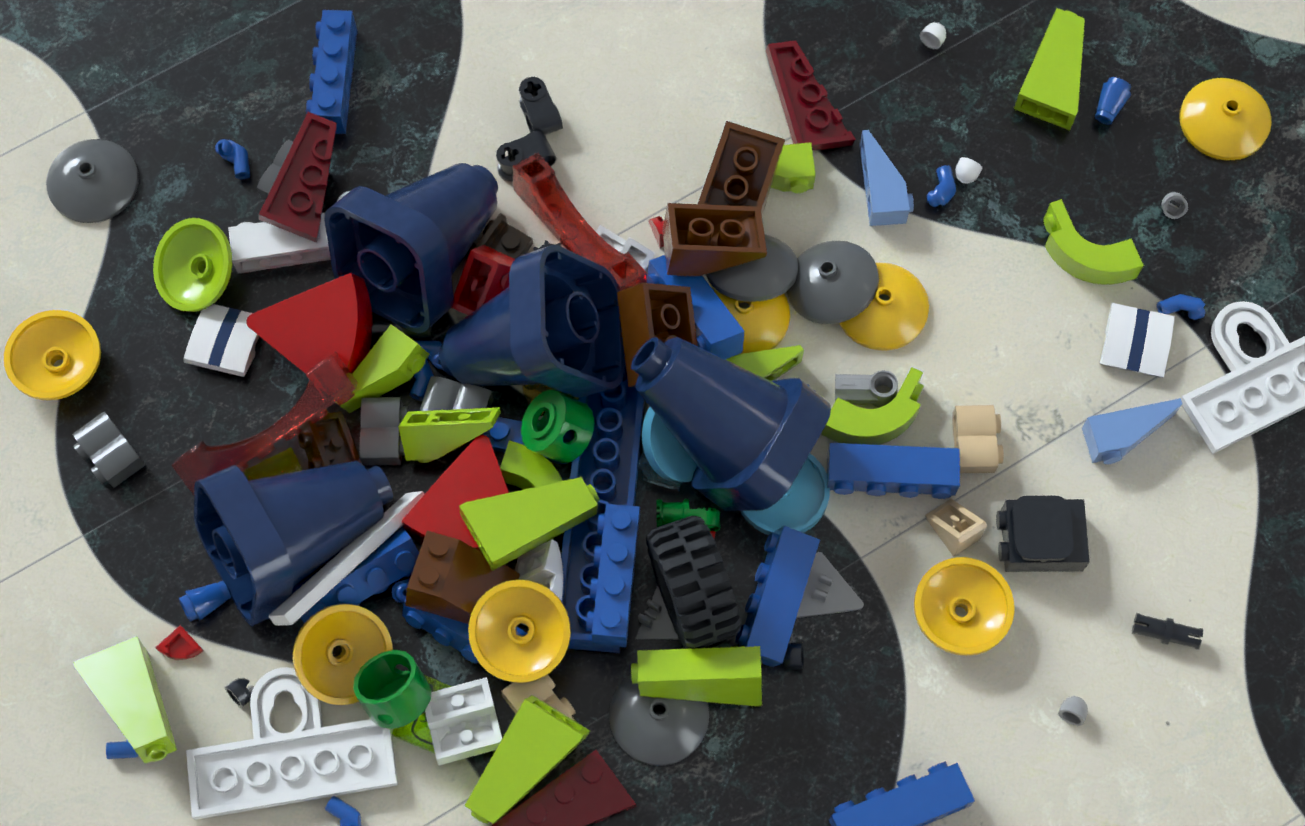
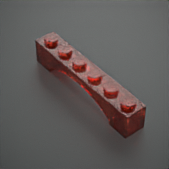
M539 153L512 166L513 190L567 250L605 267L614 276L620 291L640 283H647V272L629 252L623 254L613 248L586 222L566 195L556 178V172Z
M336 351L308 370L306 376L310 381L305 392L291 410L272 426L254 436L230 444L207 446L202 441L176 458L171 466L191 493L194 495V485L197 480L230 466L236 465L243 472L249 467L246 463L256 455L259 459L264 458L275 449L274 443L282 438L285 441H289L302 431L300 428L302 424L308 420L316 423L329 413L326 408L335 402L340 406L355 396L353 390L356 389L358 382Z

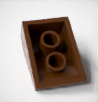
M726 121L698 204L760 207L761 214H763L785 139Z
M667 204L662 229L667 275L701 276L767 256L760 207Z
M427 531L407 586L405 606L469 624L472 611L479 599L498 584L519 580L520 573L506 565L492 571L479 550L461 540Z

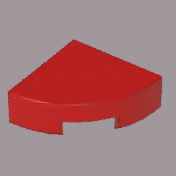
M657 216L649 219V225L659 248L664 247L662 230L664 221L662 217Z
M181 625L155 647L162 655L175 660L190 659L204 651Z

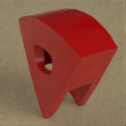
M353 273L346 274L249 315L246 320L247 326L332 395H336L367 356L372 341L373 320L369 293L364 279Z
M477 436L403 518L402 524L404 529L419 544H423L426 532L431 531L461 540L481 552L460 516L459 506L465 502L509 493L491 442L487 436Z

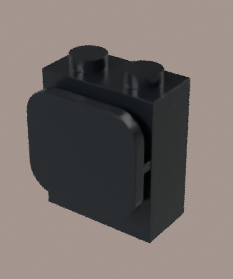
M1056 495L1022 496L1017 500H1005L1001 511H997L996 526L997 530H1002L1003 542H999L998 556L999 561H1004L1005 572L1084 571L1090 563L1084 499H1064Z

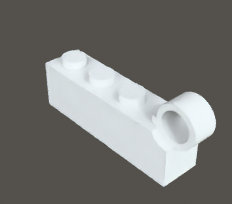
M350 191L343 193V194L338 198L337 202H338L341 198H343L346 194H348ZM322 213L317 243L266 222H243L237 226L228 227L232 262L237 273L331 260L324 222L325 213Z

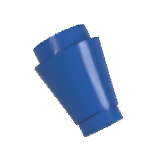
M1110 77L1107 82L1103 83L1095 115L1096 120L1103 124H1112L1113 119H1115L1131 96V85L1128 82L1117 77Z
M222 580L218 583L185 591V595L178 599L185 615L191 622L195 619L199 621L226 602V600L230 599L231 595Z

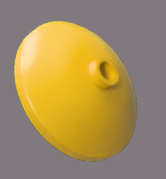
M1214 78L1199 83L1186 95L1180 109V125L1187 140L1198 151L1215 159L1238 160L1252 155L1264 144L1271 129V114L1263 97L1251 86L1235 79ZM1227 107H1231V108H1233L1235 111H1231V110H1229Z
M876 263L879 273V286L874 299L860 314L839 324L853 341L866 348L883 351L898 349L912 342L923 330L929 314L928 296L922 283L908 270L890 263ZM885 294L889 296L890 299L884 301L881 300L879 296Z
M709 284L745 331L743 351L740 354L774 349L782 341L790 322V307L784 293L764 301H741L721 294ZM745 302L748 303L750 307L747 309H742L739 307V304Z
M49 310L37 313L20 323L10 335L4 350L5 371L13 385L31 398L58 400L68 397L81 390L96 373L101 357L99 338L92 326L75 313L64 310ZM63 360L60 366H54L56 361Z
M956 557L937 563L925 573L915 592L914 613L922 633L935 646L951 654L970 656L992 649L1006 636L1014 618V598L1007 581L992 566L977 559ZM958 607L963 608L966 611V616H958L955 609Z
M511 580L494 586L479 599L470 617L468 633L471 649L484 669L499 679L521 683L534 681L547 675L561 662L569 646L571 626L567 610L554 592L534 581ZM519 623H524L528 626L527 635L523 636L517 632Z
M337 604L326 607L311 616L297 635L293 648L295 673L305 690L323 702L334 705H348L359 702L353 690L354 678L369 659L382 652L393 650L392 640L385 624L371 611L353 604ZM340 645L342 652L339 656L334 657L332 651L334 647Z

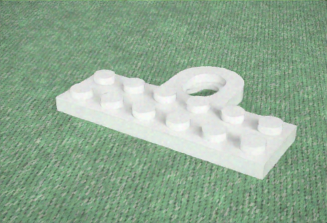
M1235 302L1224 307L1212 324L1211 337L1214 346L1231 372L1181 397L1183 408L1212 454L1305 409V336L1289 343L1270 313L1257 304ZM1239 324H1248L1254 331L1260 334L1267 347L1266 355L1253 358L1244 354L1239 346V335L1237 333V326Z
M290 667L271 670L263 675L255 684L250 698L254 739L186 750L192 818L195 820L398 785L391 729L381 728L371 719L323 727L320 700L305 690L297 678L295 669ZM283 691L290 692L293 695L294 702L302 711V721L299 727L289 733L275 731L271 723L270 714L275 707V698Z

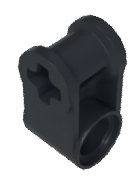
M527 77L519 86V103L530 133L542 131L547 135L563 129L559 111L553 103L543 80L538 77Z
M534 131L522 138L504 143L496 152L498 175L505 181L511 182L532 173L544 171L554 165L557 160L542 131Z

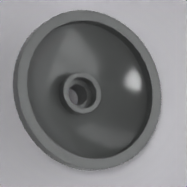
M89 139L67 147L55 158L47 174L46 188L52 204L62 215L77 222L96 223L118 215L131 203L137 192L139 173L134 159L122 146L109 140ZM91 168L90 172L85 174L83 173L86 169Z
M765 234L767 256L765 258L708 273L706 277L718 292L727 297L741 301H764L778 297L792 287L798 275V260L788 245L775 237Z
M847 241L823 242L809 248L797 258L798 275L792 287L787 290V295L795 311L807 320L821 324L844 322L864 311L874 299L879 286L878 269L873 257L857 244ZM832 269V271L824 273L826 270Z
M630 674L620 683L611 699L609 708L610 728L617 744L631 758L648 765H671L689 757L702 743L709 725L708 702L640 696L638 684H632ZM657 705H662L666 711L663 715L659 716L654 714L653 708Z

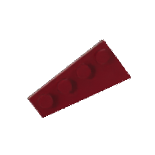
M796 41L768 44L765 51L793 144L811 143L812 151L852 146L856 140L851 131L846 130L838 109L832 107L827 98L828 93L823 84L819 85L813 75L814 70Z
M311 112L307 113L262 206L259 220L317 243L337 123Z
M595 750L492 826H587L607 819L609 816L623 810L626 811L636 807V803L598 751Z

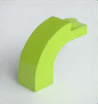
M1062 199L1049 204L1044 216L1045 228L1050 233L1045 248L1059 267L1070 275L1093 284H1119L1138 277L1144 265L1132 239L1111 245L1091 243L1081 237L1075 230Z
M911 367L896 397L890 403L880 408H860L838 397L821 435L838 443L881 445L897 438L910 427L918 415L921 404L917 400L924 388V385L920 383L923 372Z
M509 440L500 467L505 483L525 490L563 481L556 468L547 458L527 449L523 444Z

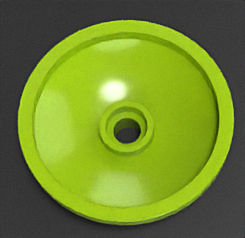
M189 218L176 223L162 237L154 257L153 274L159 294L166 303L178 310L196 312L206 309L220 298L228 285L232 272V251L226 235L214 223L199 218Z

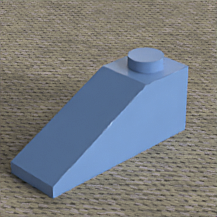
M862 130L860 153L869 225L906 224L909 212H913L914 209L913 195L907 194L905 180L870 131Z
M1181 398L1088 417L1082 427V431L1092 463L1103 461L1104 464H1113L1122 460V457L1177 413L1182 406Z

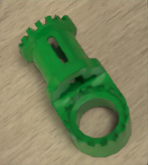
M657 499V513H660V515H657V528L689 516H698L705 521L710 531L717 532L720 530L719 510L714 508L713 511H711V508H708V511H706V508L689 509V499H684L683 502H663L662 499Z

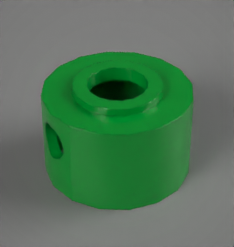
M552 389L543 391L533 399L525 412L521 427L522 441L527 449L561 463L572 462L584 452L590 442L594 428L593 412L587 404ZM545 411L543 417L540 420H538L541 413ZM568 430H574V439L564 443L563 437Z
M400 650L382 652L369 659L358 671L353 685L356 698L371 720L381 728L394 729L411 723L426 710L431 700L432 689L414 658L407 652ZM396 665H403L407 667L409 671L399 670L396 668Z

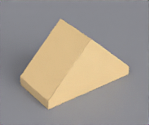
M953 499L946 501L925 515L927 521L953 557L978 542L987 528L984 520Z

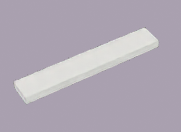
M418 491L403 495L384 512V516L380 521L346 546L269 615L274 625L294 624L403 525V518L423 497L424 492Z

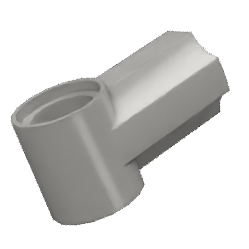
M877 371L873 375L835 374V401L839 397L851 404H873L880 408L890 403L897 395L898 381L896 376L890 371ZM885 385L891 391L883 394L876 391L875 388Z

